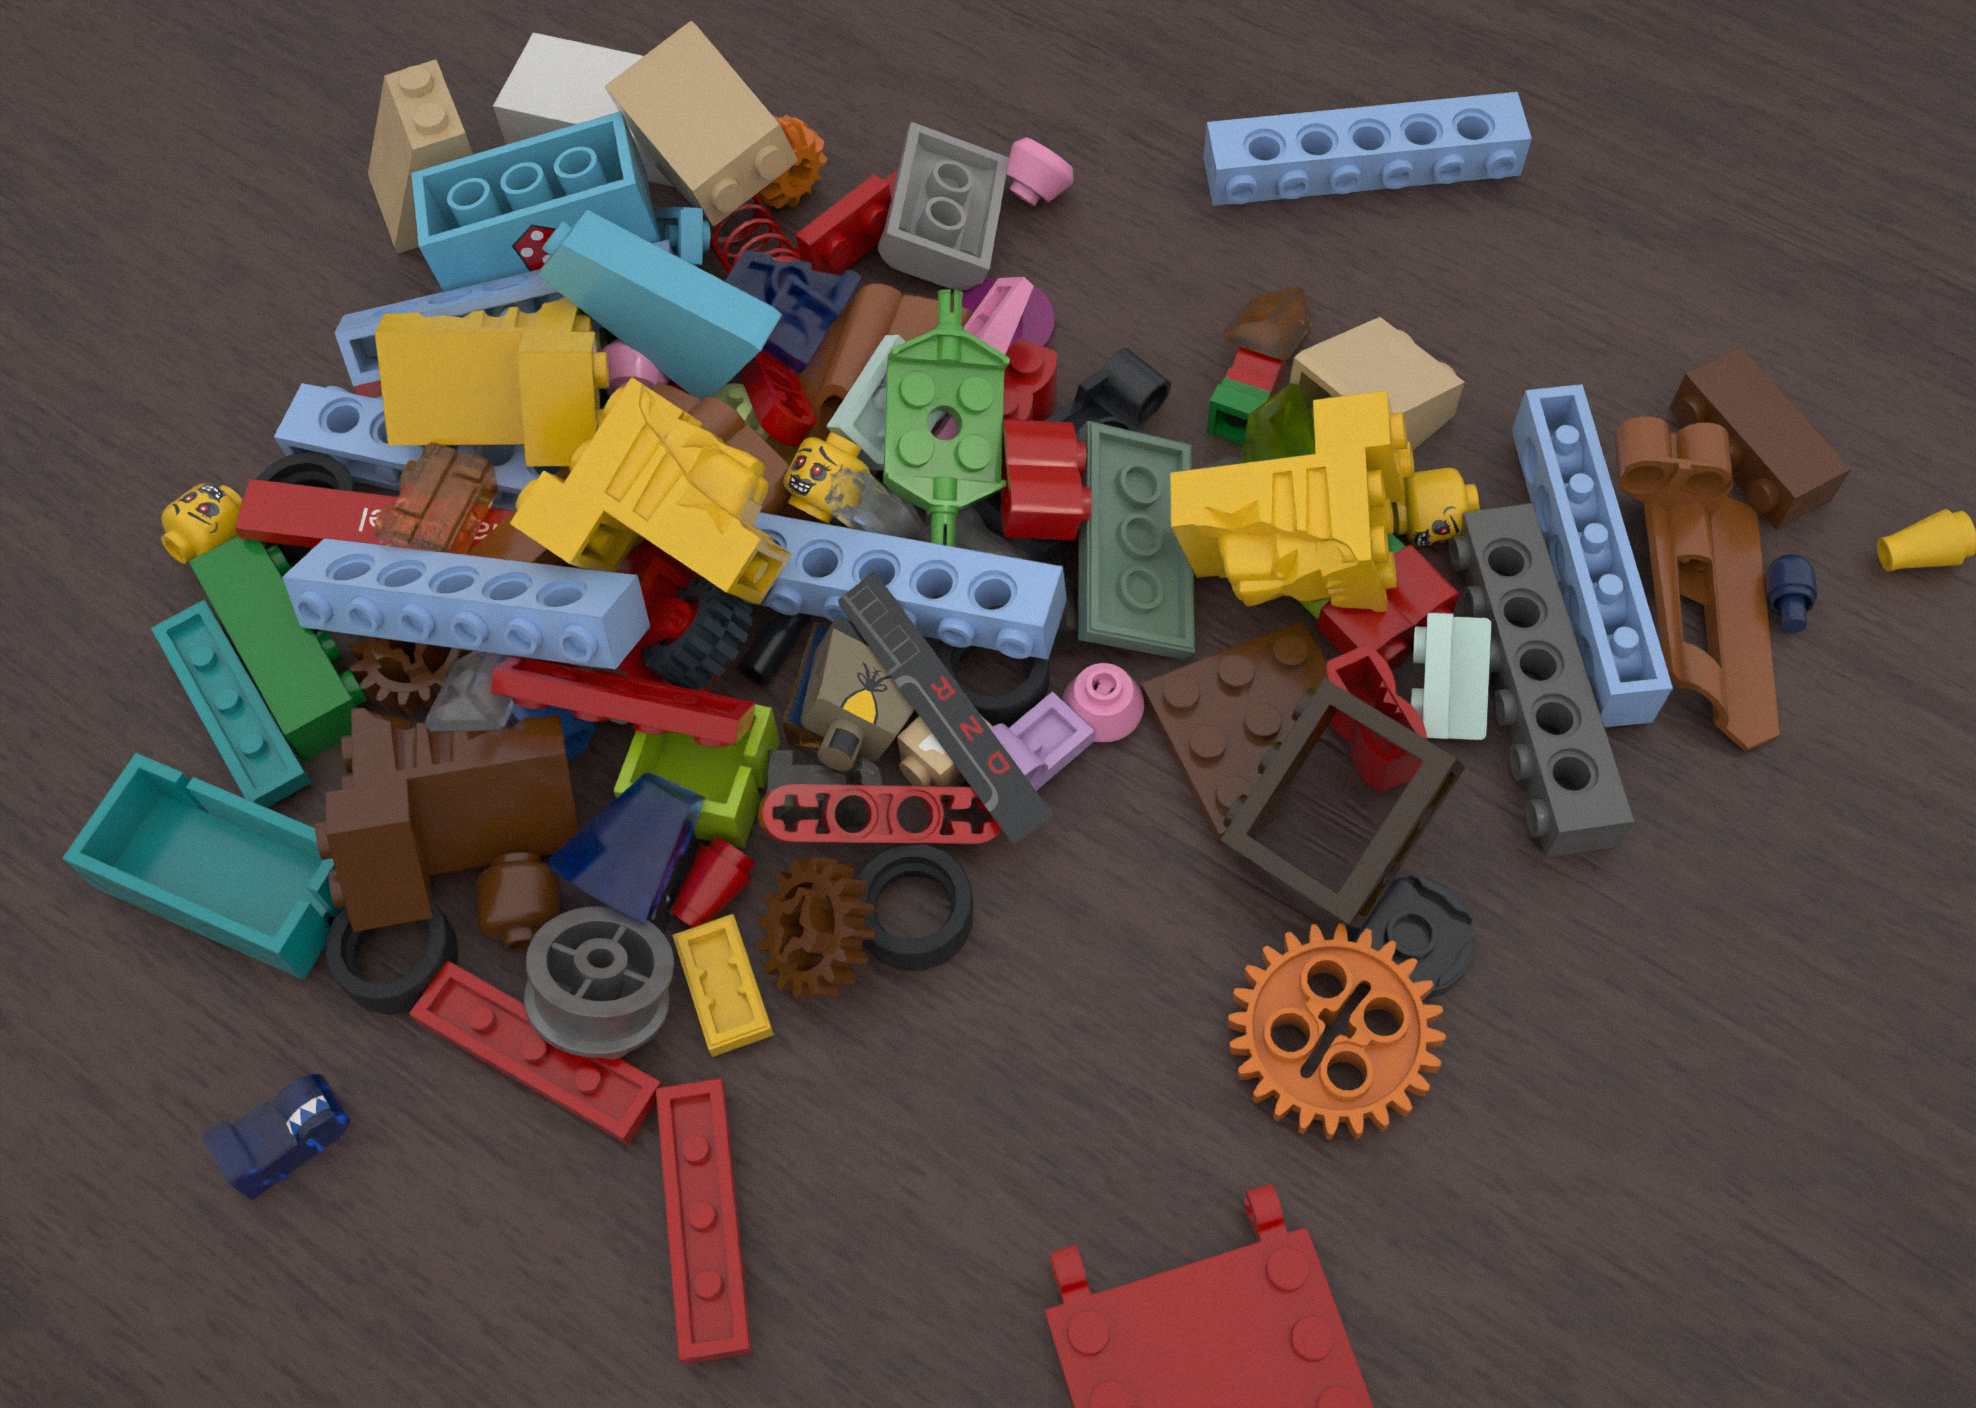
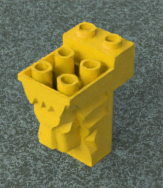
M566 297L558 301L542 304L541 309L535 313H524L518 306L509 307L508 312L500 317H491L486 314L485 310L472 311L463 318L446 315L425 317L418 312L384 313L375 331L388 445L524 444L526 467L569 466L571 458L578 447L585 441L592 440L604 421V409H600L599 389H608L609 387L607 352H597L596 334L592 329V318L588 314H581V309Z
M632 377L625 387L617 389L607 401L603 411L604 421L592 440L585 441L575 451L570 461L569 469L571 472L567 479L564 480L543 470L538 479L532 480L524 487L517 499L516 509L518 511L509 524L567 563L583 569L616 572L637 537L641 535L726 593L760 605L792 556L790 552L773 542V537L754 526L762 508L761 505L768 492V482L763 478L765 464L747 452L726 446L722 439L700 428L703 424L702 422Z
M1387 390L1313 400L1315 454L1170 473L1171 528L1197 578L1210 576L1227 577L1236 597L1243 601L1247 607L1282 596H1291L1299 601H1314L1331 597L1332 606L1372 609L1374 612L1387 611L1386 589L1397 587L1395 558L1393 552H1389L1387 534L1394 532L1391 503L1405 501L1404 478L1415 476L1411 442H1407L1404 412L1393 413Z

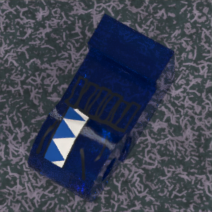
M311 1074L290 1083L271 1102L263 1103L235 1123L231 1124L227 1120H223L202 1134L201 1137L228 1184L253 1200L337 1140L347 1130L351 1121L325 1076Z

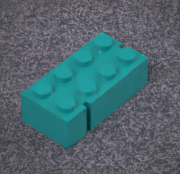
M135 753L62 858L94 888L302 980H305L326 946V939L331 928L327 923L329 917L333 916L336 918L344 909V907H334L329 884V870L335 869L333 858L321 860L317 847L315 828L195 777L190 781L183 772L138 753Z

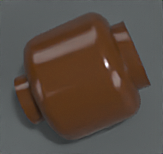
M520 852L498 856L491 860L490 868L483 871L477 878L475 890L479 929L486 937L503 942L505 950H528L530 942L538 930L551 919L563 914L558 873L552 866L542 863L539 855Z

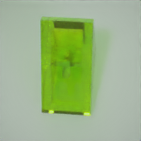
M1297 383L1288 384L1248 414L1241 460L1243 463L1315 454L1314 418Z

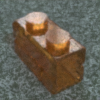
M430 442L425 447L418 461L410 460L405 465L400 478L401 493L393 507L385 505L379 512L374 528L375 538L378 539L380 545L466 555L499 492L494 464L489 459L467 452L459 454L456 449Z

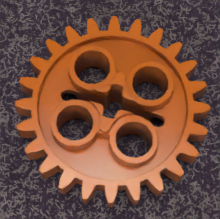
M1344 923L1338 924L1333 940H1324L1317 924H1313L1310 928L1308 943L1304 945L1291 932H1287L1284 938V955L1279 954L1275 949L1267 945L1262 949V959L1267 967L1266 971L1256 966H1246L1244 977L1254 990L1246 988L1234 989L1233 1001L1246 1009L1247 1012H1236L1228 1016V1027L1245 1033V1035L1230 1042L1229 1051L1232 1055L1249 1056L1250 1058L1238 1068L1237 1076L1239 1080H1249L1256 1077L1260 1079L1261 1082L1257 1085L1252 1099L1255 1103L1274 1096L1278 1102L1273 1119L1277 1122L1283 1119L1291 1110L1299 1113L1298 1133L1304 1134L1315 1119L1322 1121L1326 1140H1332L1338 1122H1346L1353 1138L1360 1139L1363 1133L1364 1119L1368 1117L1383 1132L1389 1126L1388 1107H1391L1404 1117L1410 1114L1413 1107L1405 1091L1421 1097H1425L1429 1091L1430 1085L1418 1071L1437 1073L1442 1061L1425 1051L1426 1049L1442 1046L1446 1039L1445 1033L1427 1028L1428 1024L1440 1019L1443 1013L1442 1006L1423 1005L1422 1000L1430 994L1434 986L1433 982L1427 980L1412 983L1409 978L1412 976L1418 961L1412 958L1399 965L1393 962L1392 958L1396 948V942L1393 940L1385 944L1379 951L1372 949V931L1366 928L1360 935L1357 943L1348 941ZM1318 973H1328L1340 981L1343 991L1336 997L1322 998L1310 990L1307 981ZM1361 983L1367 984L1370 991L1351 1014L1345 1036H1337L1314 1074L1310 1078H1303L1300 1070L1320 1046L1325 1026H1332L1337 1021L1357 986ZM1375 1009L1387 1011L1395 1017L1399 1030L1389 1036H1379L1367 1028L1364 1015ZM1282 1025H1293L1305 1034L1307 1044L1301 1050L1286 1052L1274 1044L1271 1033ZM1348 1062L1361 1072L1363 1084L1354 1090L1339 1089L1330 1081L1327 1069L1335 1063Z

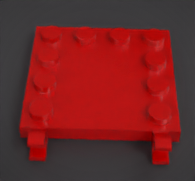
M1272 1183L1246 1191L1247 1198L1242 1200L1257 1243L1091 1295L1077 1245L1050 1253L1051 1260L1049 1262L1063 1304L1045 1309L1044 1315L1073 1408L1374 1407L1307 1227L1287 1233L1282 1208Z

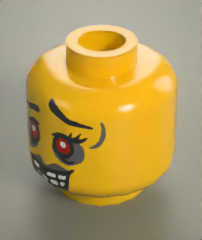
M831 431L826 441L815 437L805 439L801 443L784 476V487L787 492L792 494L788 503L830 524L833 516L837 518L849 516L870 477L868 466L857 458L862 447Z
M1455 468L1415 472V476L1412 478H1404L1405 501L1391 503L1396 534H1405L1409 543L1414 546L1448 543L1451 537L1461 536L1463 512L1480 510L1475 484L1465 485L1461 474Z
M200 483L169 504L162 513V525L166 532L161 536L164 547L174 559L185 564L237 537L238 534L235 526L243 499L226 485L216 487L212 484Z

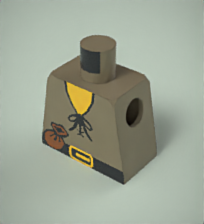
M837 615L816 648L800 721L804 728L824 737L818 751L819 760L831 769L847 771L853 767L857 755L870 761H878L914 711V707L854 624Z

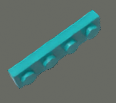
M205 599L151 628L245 799L268 808L312 783L217 616Z

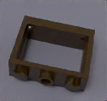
M1324 678L1317 690L1314 688L1308 689L1298 701L1292 714V720L1296 723L1283 743L1276 741L1262 757L1257 770L1261 774L1260 779L1249 796L1242 794L1228 810L1223 822L1227 830L1220 840L1348 925L1361 929L1466 767L1453 755ZM1337 710L1422 762L1339 892L1328 887L1255 839Z

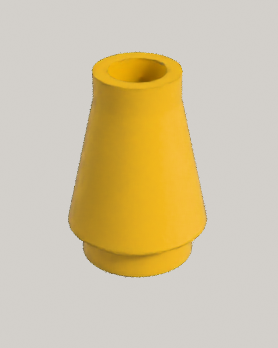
M1943 509L1892 535L1879 538L1877 540L1878 558L1882 567L1887 572L1906 568L1959 566L1963 564L1965 558L1976 554V530L1972 520L1964 511L1952 513L1948 509Z

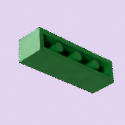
M239 536L189 561L284 735L304 762L340 743L342 736L352 735L351 709L359 708L358 706L368 701L350 669L339 674L333 662L343 656L329 632L300 627L282 578L292 568L277 543L266 548L262 541L239 539Z

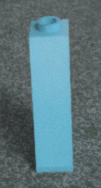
M589 210L585 211L572 228L562 221L542 247L550 257L537 274L541 279L631 349L644 355L658 370L686 392L699 399H703L706 396L713 397L761 351L782 315L774 307Z

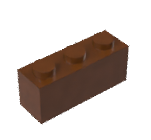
M1741 347L1686 373L1670 406L1683 427L1696 423H1714L1721 425L1727 430L1729 434L1733 480L1747 495L1751 506L1759 513H1763L1776 530L1831 502L1851 471L1847 463Z

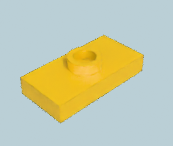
M734 914L672 935L712 1057L774 1035Z

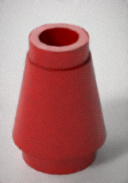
M715 836L707 847L700 846L675 899L676 902L669 913L690 928L711 922L752 882L748 875L756 863L727 841Z

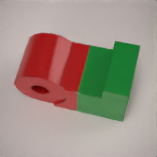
M1247 342L1248 345L1271 353L1275 350V348L1265 344L1256 345ZM1240 345L1232 367L1228 369L1222 383H1218L1210 399L1206 434L1253 449L1281 383L1288 354L1284 359H1280ZM1228 413L1248 420V426L1234 427L1225 421L1223 414Z

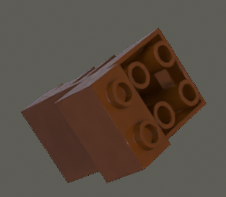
M365 708L351 709L352 735L341 737L343 759L348 775H342L343 790L326 792V819L315 821V834L321 860L333 858L335 869L329 870V884L334 907L347 908L353 932L433 918L430 875L490 865L491 860L504 854L526 852L544 856L582 849L560 714L534 718V716L523 718L514 726L510 720L502 718L473 728L467 725H457L452 721L440 728L428 726L427 723H417V726L412 728L410 722L396 717L381 716L369 712Z

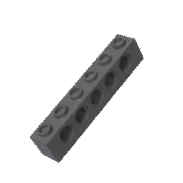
M1533 503L1463 512L1461 536H1454L1449 540L1450 563L1455 572L1461 571L1465 583L1463 604L1466 617L1488 618L1491 621L1489 673L1492 675L1496 688L1493 697L1494 712L1500 726H1507L1512 743L1509 749L1511 771L1517 781L1523 780L1528 800L1525 806V815L1528 829L1533 837L1539 836L1545 857L1619 847L1633 825L1634 819ZM1494 571L1504 572L1507 575H1509V577L1501 576L1495 573ZM1509 620L1517 621L1523 624L1526 628L1516 627L1509 622ZM1523 672L1535 673L1542 678V681L1533 680ZM1538 724L1552 726L1560 735L1549 734L1542 730ZM1554 778H1563L1570 781L1577 790L1564 789Z

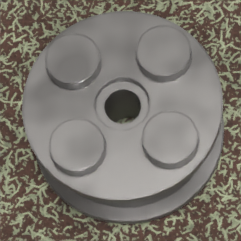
M605 906L584 907L556 916L538 930L531 940L527 951L526 971L528 981L524 992V1008L530 1025L550 1045L564 1052L583 1057L617 1059L641 1047L658 1033L668 1014V987L671 983L674 969V956L670 943L653 923L640 915L624 909Z

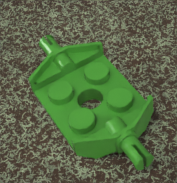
M951 289L938 291V325L928 333L893 347L887 356L883 484L901 499L925 509L926 516L932 517L931 543L955 547V518L959 515V511L999 493L1006 487V480H1001L1004 369L1009 365L1010 358L968 331H964V327L961 326L963 292L954 290L951 295ZM935 411H944L950 414L957 424L956 437L950 440H941L933 436L927 424L929 414Z

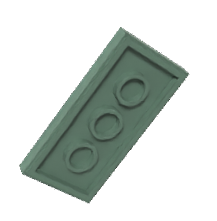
M1087 421L1079 430V441H1084L1086 446L1085 471L1083 476L1080 477L1082 486H1089L1091 489L1092 505L1089 521L1080 522L1078 640L1187 660L1195 653L1194 571L1171 528L1170 473L1192 470L1191 445Z

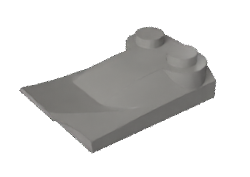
M911 122L906 133L885 229L878 242V250L882 259L898 271L949 289L968 290L975 285L982 284L990 270L1009 157Z

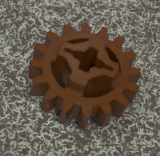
M365 636V642L351 644L350 651L359 660L350 667L351 672L361 682L359 686L372 702L378 701L386 712L391 714L400 705L409 717H415L420 704L426 703L433 713L440 711L439 698L444 695L458 701L461 698L459 690L456 688L460 681L474 683L477 679L469 668V664L479 663L484 660V655L481 651Z
M810 856L809 861L796 859L792 861V873L779 872L776 875L779 887L778 893H765L764 900L770 907L767 916L758 918V925L767 928V937L758 944V951L770 952L771 958L768 960L764 970L766 974L779 975L776 988L780 991H793V997L820 999L821 996L836 997L839 996V984L853 985L856 982L855 973L852 968L854 963L867 965L869 958L861 948L863 940H871L875 937V931L865 927V918L875 911L874 904L861 902L860 898L868 885L863 880L852 879L854 867L851 865L838 864L837 860L812 856Z

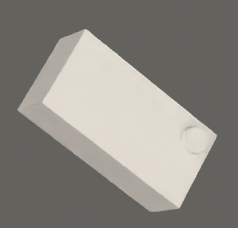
M533 33L493 105L505 144L508 145L619 112L604 86L644 56ZM631 132L646 169L648 181L674 187L648 160Z

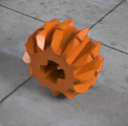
M787 114L780 118L773 116L780 124L798 162L759 191L757 196L768 206L780 209L784 205L795 208L799 203L801 195L811 197V186L815 181L822 180L818 172L828 160L822 153L825 141L819 137L817 132L809 128L807 123L797 117L792 118Z

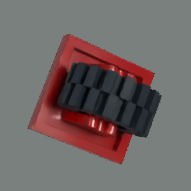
M657 555L644 557L635 575H638L650 628L616 670L605 669L612 673L709 693L716 677H720L726 671L724 665L727 660L731 659L734 661L739 654L736 650L737 645L745 643L749 634L744 630L752 626L753 618L749 616L752 613V609L740 597L726 593L704 577H701L700 580L696 577L690 581Z

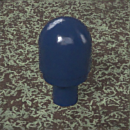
M1787 554L1776 558L1766 571V597L1771 609L1781 616V628L1786 632L1796 633L1803 631L1807 627L1806 612L1810 611L1815 605V600L1817 599L1816 573L1814 567L1806 558L1796 554Z

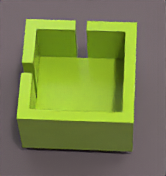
M755 704L752 727L735 745L730 744L726 747L703 746L696 743L692 735L673 731L665 734H646L636 730L614 788V794L627 822L680 834L685 823L688 826L691 837L712 841L715 836H718L734 847L745 849L761 801L758 788L765 789L780 744V737L772 708Z

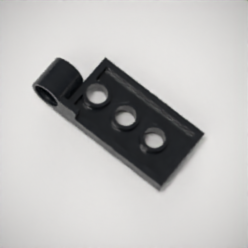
M1123 348L1116 352L1104 364L1102 369L1079 384L1075 399L1044 421L1072 422L1076 433V441H1079V430L1087 421L1151 435L1141 425L1161 408L1171 390V382L1129 348ZM1001 491L970 506L1004 535L1001 520ZM1079 529L1076 535V539L1079 537ZM1007 537L1032 560L1040 563H1045L1074 541Z

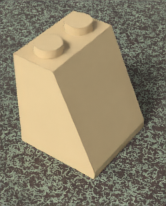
M692 21L688 22L604 86L618 110L622 111L628 127L648 160L694 208H703V217L713 227L798 162L777 120Z
M436 59L384 76L368 176L397 254L419 247L411 173L473 155L467 135Z
M1378 317L1309 347L1294 357L1282 426L1315 452L1313 400L1387 390L1393 413L1404 412L1407 442H1411L1413 451L1455 415L1465 382L1456 375L1450 366L1438 362L1416 345L1407 333L1397 330L1383 318Z

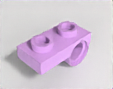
M1053 691L1010 728L1005 724H997L990 728L1036 791L1094 742L1095 730Z

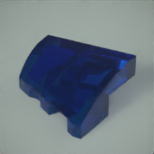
M744 250L724 282L774 307L782 314L765 342L763 349L801 374L811 361L832 323L841 314L862 277L850 270H846L841 276L814 271L810 262L795 259L789 262H780L773 259L769 254Z
M647 772L593 818L564 846L557 850L551 856L548 866L559 876L587 894L645 923L654 915L675 860L685 852L706 797Z

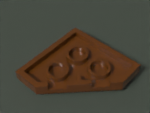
M1303 621L1141 683L1144 703L1217 844L1223 843L1220 839L1227 830L1223 822L1228 810L1242 794L1249 796L1260 779L1261 774L1257 770L1262 757L1276 741L1283 743L1296 723L1292 720V714L1298 701L1308 689L1314 688L1317 690L1325 677L1327 662ZM1282 797L1263 826L1273 823Z

